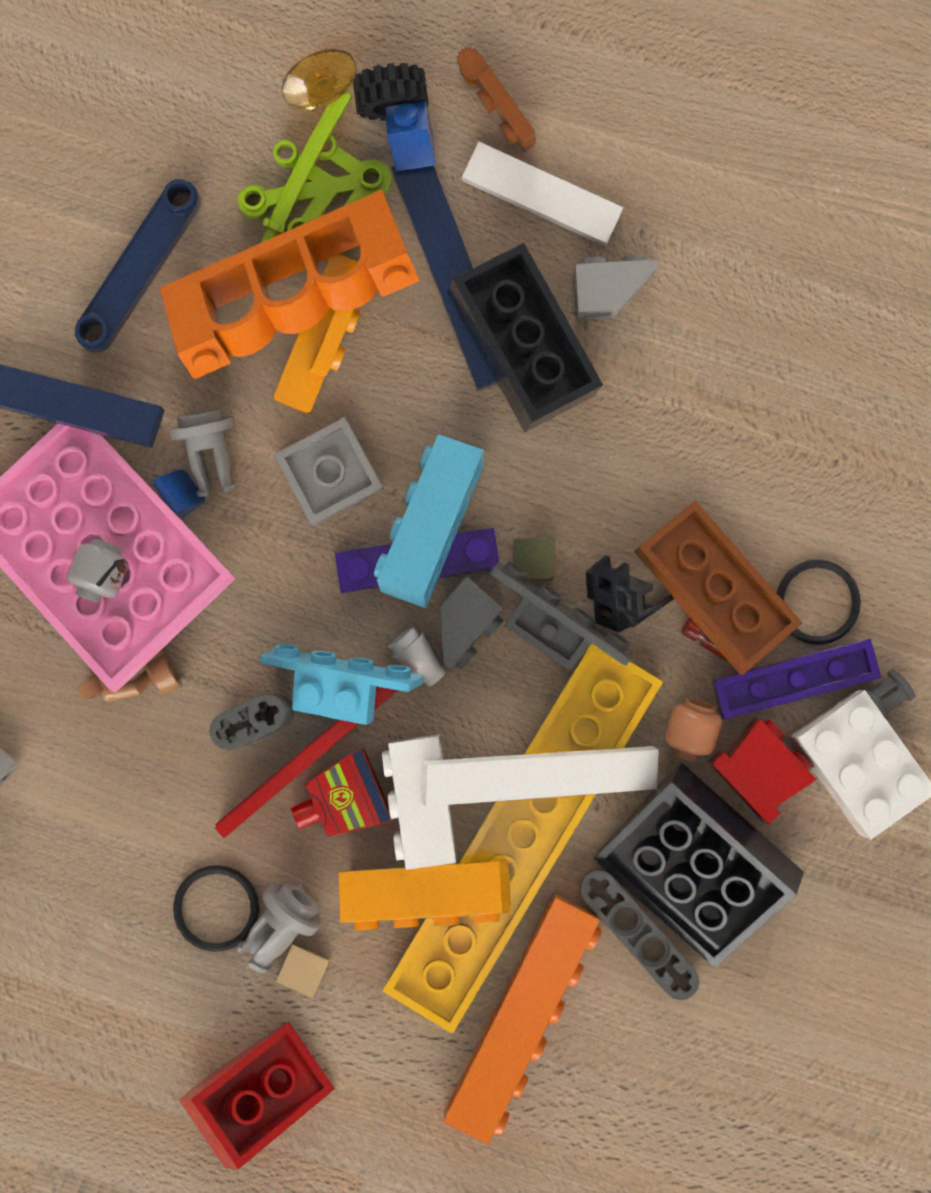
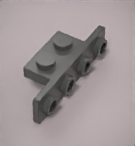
M498 562L490 572L492 576L523 596L504 626L569 671H572L591 643L621 664L628 665L633 652L628 649L630 644L622 636L613 631H609L608 634L604 633L594 626L596 620L588 613L579 608H575L574 611L560 603L562 597L546 585H541L538 588L526 580L528 574L516 564L507 562L504 565Z

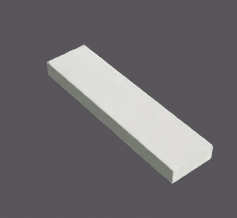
M479 141L462 176V181L605 247L624 208Z

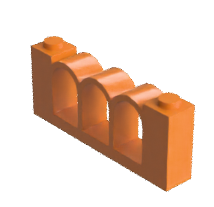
M381 189L162 286L160 291L177 355L195 380L231 364L229 356L244 357L261 350L272 340L276 330L284 334H296L307 331L320 322L326 315L328 308L338 311L356 309L369 302L378 291L381 297H384L420 280L396 219ZM360 246L361 256L358 263L350 271L336 277L322 276L318 263ZM304 269L307 270V281L296 295L281 301L271 300L267 289L268 285ZM253 292L254 303L245 317L233 323L220 324L216 308Z

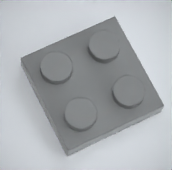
M345 417L274 454L312 527L384 489Z

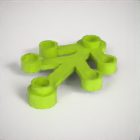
M330 135L328 142L332 144L331 150L321 152L318 158L324 161L331 160L350 175L333 177L314 165L307 179L310 182L305 183L297 202L313 200L300 218H295L289 223L287 231L323 216L338 194L352 192L345 205L381 189L385 195L392 183L389 168L385 163L377 159H367L360 162L338 147L335 138ZM281 140L273 148V156L276 163L283 168H291L293 170L301 156L297 152L294 143L289 140ZM285 148L293 151L292 156L287 160L279 158L280 151ZM370 172L376 173L379 179L374 184H368L364 181L366 174ZM259 185L244 187L238 195V205L242 214L250 220L265 218L269 214L271 207L277 205L285 187L268 190ZM252 194H257L261 197L260 202L255 206H250L246 203L247 198Z

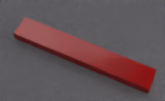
M377 686L374 711L399 690ZM338 719L218 821L214 828L223 839L230 835L357 727L359 723Z

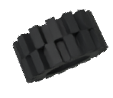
M388 63L387 67L377 65L373 66L374 70L364 69L362 74L357 73L355 78H353L356 111L362 118L368 117L369 120L380 118L381 121H386V107L404 103L426 101L428 107L425 72L423 68H418L417 65L413 64L409 67L408 63H401L399 66H395L394 63Z

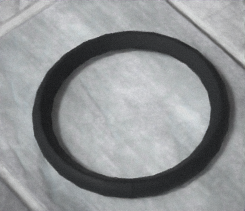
M818 559L805 561L786 573L780 581L776 593L784 601L785 592L791 580L807 569H828L842 577L848 585L852 597L851 613L845 624L836 632L825 636H811L797 628L791 633L796 639L809 644L821 645L832 643L846 635L856 623L861 604L859 589L852 576L838 564Z
M220 865L206 866L187 876L179 886L173 904L174 920L182 936L193 946L211 952L227 951L237 947L240 942L247 939L250 929L258 919V897L250 881L240 872ZM209 874H222L235 879L243 886L250 900L251 911L246 927L238 936L224 943H209L198 939L189 931L182 917V902L187 889L193 882Z

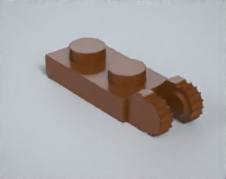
M471 47L461 49L462 51L458 52L457 64L460 72H462L461 75L464 76V80L469 86L480 87L481 90L476 95L488 113L496 110L503 120L499 124V128L511 145L518 142L523 151H527L536 144L534 129L483 57L479 55V52Z

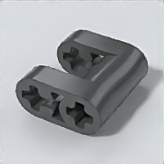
M266 694L220 713L210 724L209 733L211 740L221 749L230 750L248 745L285 728L292 721L294 715L292 703L283 695ZM269 706H275L278 709L279 713L274 715V719H268L264 714L269 710ZM249 720L252 724V727L243 728L237 731L234 736L228 734V729L234 723Z

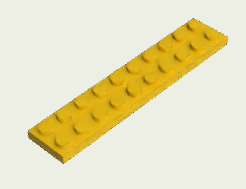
M591 643L524 754L624 748L663 681L631 662L627 666L621 664ZM596 794L495 801L458 864L494 861L508 863L511 913L499 914V922L474 923V915L458 916V925L434 926L433 918H425L382 991L453 1034Z

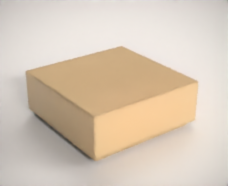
M293 942L276 982L313 999L330 958Z

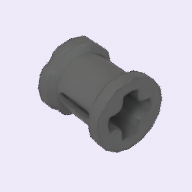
M895 669L889 670L887 672L888 677L872 690H865L886 720L889 718L888 713L903 701H911L916 697L910 684ZM892 690L894 691V693H892V694H891L889 697H887L885 700H882V699H881V698H883L886 694H888L890 691H892Z

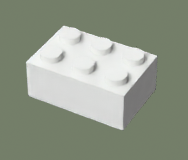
M853 690L789 736L797 749L812 763L814 773L857 833L862 837L872 840L931 797V781L865 690Z
M440 734L391 741L388 743L389 750L382 752L385 777L393 776L395 791H390V794H388V804L391 819L399 818L400 831L395 832L393 836L396 859L405 861L406 870L456 863L457 854L450 805L426 807L421 803L422 761L443 760Z

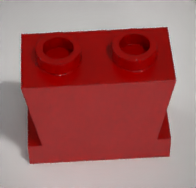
M754 718L727 754L718 751L707 763L762 822L770 824L781 814L776 809L778 805L817 779L809 772L814 767L812 763L798 749L792 753L783 744L782 740L786 736L770 719L764 723L761 719Z

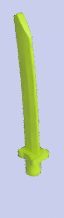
M345 93L329 103L285 185L271 218L265 217L262 225L267 228L261 243L287 232L288 227L285 225L321 151L352 99L350 93Z

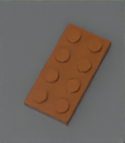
M696 500L634 551L741 676L802 624L801 620Z

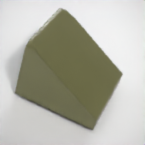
M514 539L513 563L528 574L526 580L553 581L555 539Z

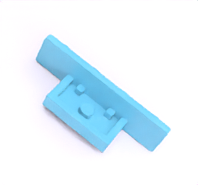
M277 644L275 649L260 655V664L295 670L292 710L364 725L374 721L376 686L410 692L421 686L424 681V675L411 673V668L408 666L388 665L386 668L373 666V661L366 658H350L348 661L336 659V654L329 651H313L311 654L299 652V647L292 644Z

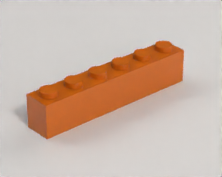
M553 893L444 1111V1123L487 1145L493 1134L501 1135L510 1116V1113L505 1110L512 1096L518 1099L526 1086L528 1076L524 1072L530 1060L532 1059L537 1062L544 1050L547 1039L542 1036L549 1022L555 1025L562 1014L565 1002L561 998L567 986L574 987L581 976L584 965L579 962L585 949L587 948L592 951L598 942L602 928L597 926L600 921L597 914Z

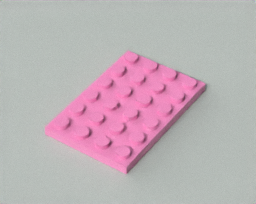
M57 423L0 477V567L112 692L116 693L236 579L103 435ZM92 538L107 542L124 550L122 557L129 564L117 596L113 598L101 596L99 603L75 595L77 587L72 585L66 577L77 547L85 543L90 544Z

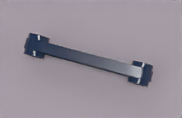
M175 179L165 186V189L77 321L75 337L78 343L86 350L102 352L110 347L199 210L201 201L197 189L191 182ZM182 192L191 194V198L186 205L182 207L173 205V199L177 194ZM94 325H102L103 333L101 337L94 342H88L86 340L88 329Z

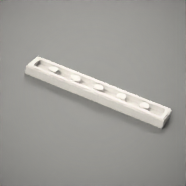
M653 746L422 761L421 803L427 807L657 789L659 749Z

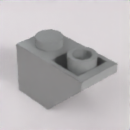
M634 254L624 256L622 261L606 262L605 257H588L582 260V264H575L573 279L576 321L616 318L653 277L657 269V259L646 260L645 255Z

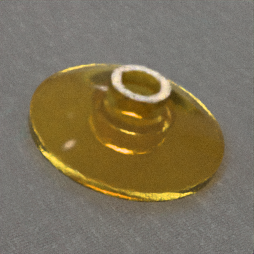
M327 49L315 52L300 60L289 70L282 82V96L289 106L298 110H313L324 107L336 101L351 87L353 78L357 74L356 63L353 57L343 50Z

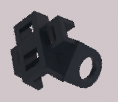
M607 555L603 556L586 571L587 598L594 600L595 623L617 633L629 627H635L674 600L670 594L655 605L645 602V594L654 590L653 584L630 576L629 564L625 562L617 569L611 567L610 557Z

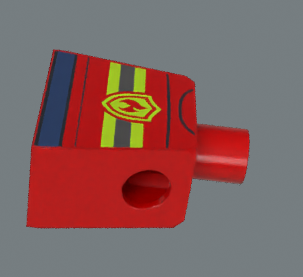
M364 747L356 750L305 783L311 799L291 807L293 818L299 830L321 821L328 837L388 823L393 820L390 817L389 804Z

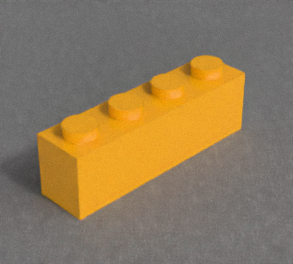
M494 861L437 865L408 870L406 868L338 872L340 922L354 923V930L379 929V921L391 920L394 922V928L419 927L418 919L433 918L434 926L458 925V916L473 915L474 923L499 922V914L511 913L509 866L506 862Z

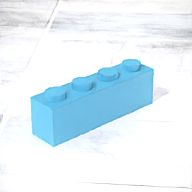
M440 434L437 435L433 447L426 446L420 461V468L423 469L418 482H411L406 493L405 504L408 507L404 517H397L392 526L390 540L393 543L388 555L381 554L376 564L374 576L378 577L377 582L380 592L427 608L485 466L483 449Z

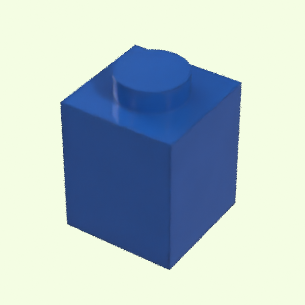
M426 101L386 107L387 138L396 172L435 166L434 135Z

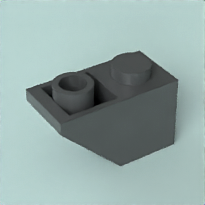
M467 576L440 606L443 662L449 670L455 664L462 669L477 652L472 645L481 634L489 638L504 621L498 616L504 608Z

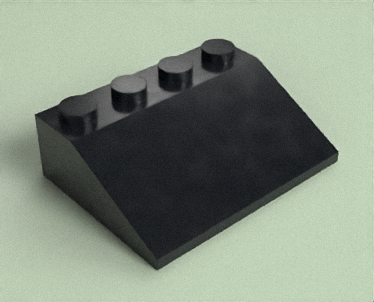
M682 762L657 786V789L651 792L593 858L714 968L797 895L804 871Z

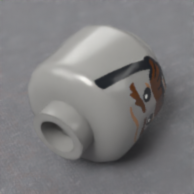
M92 538L90 544L79 545L66 575L67 580L77 587L75 595L95 603H99L101 596L106 598L117 596L129 567L128 561L122 557L124 550Z

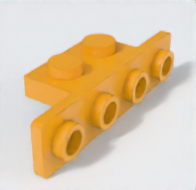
M338 254L329 258L322 276L336 277L350 271L358 262ZM328 308L326 315L318 324L298 334L273 395L274 401L305 414L311 412L323 380L330 368L337 371L346 351V348L339 346L345 331L353 333L361 314L360 310L338 311Z

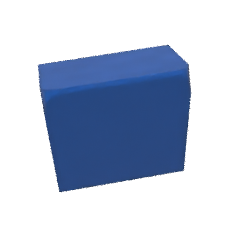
M178 470L153 480V485L179 517L184 518L205 502L204 496L197 497L196 491L199 489L185 470Z

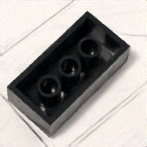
M524 243L452 279L447 293L524 432L594 397L603 386Z

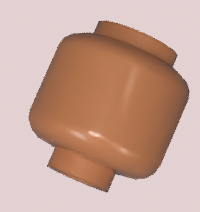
M686 698L684 703L674 705L670 713L664 739L675 749V756L688 761H697L698 756H707L714 752L723 724L722 717L716 712L717 707L696 698Z

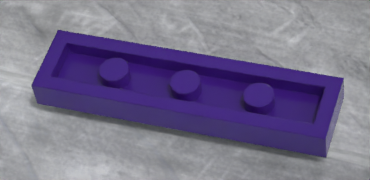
M494 528L457 533L439 578L492 570L499 562ZM392 544L335 553L340 592L348 593L379 588L378 577L374 576L376 564L382 553L388 555Z
M865 639L752 669L742 676L737 673L714 679L712 684L721 717L725 720L882 677L871 639Z

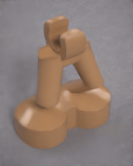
M164 647L146 664V669L134 680H129L116 693L110 691L91 668L90 672L93 678L86 680L77 687L83 699H93L102 694L105 701L112 702L140 695L151 683L164 695L183 687V683Z

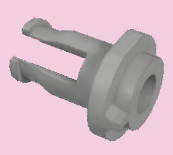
M221 408L178 415L177 427L169 429L171 440L184 439L191 472L197 481L199 489L196 491L197 497L208 496L211 492L202 450L213 449L222 492L236 489L235 482L232 483L231 461L224 435V430L235 427L233 416L222 417Z
M272 883L263 892L262 897L267 909L252 926L247 939L240 942L236 947L238 953L249 951L254 954L247 963L251 969L263 974L268 973L272 967V961L284 953L298 934L313 936L320 928L319 907L315 900L304 891V886L300 883L297 886L292 883H284L283 885Z

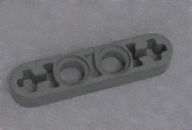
M599 868L586 872L581 878L579 885L580 893L585 902L669 996L677 1000H685L692 997L699 986V976L693 966L610 873ZM593 878L599 882L603 879L608 880L605 889L613 899H615L617 893L623 896L622 899L612 903L605 914L600 910L602 907L607 906L602 897L598 894H595L593 897L588 895L592 889L589 882ZM623 907L632 908L637 916L635 925L627 930L619 929L614 924L615 913ZM649 938H657L664 945L663 954L656 960H648L641 953L642 944ZM673 954L677 959L670 963L677 972L683 974L688 971L690 973L686 977L689 985L685 989H682L680 986H675L673 989L670 987L674 981L665 968L662 969L659 975L655 972L656 969L666 965Z

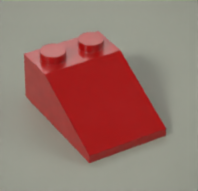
M286 1022L211 1073L178 1100L224 1168L239 1169L335 1089L290 1022Z

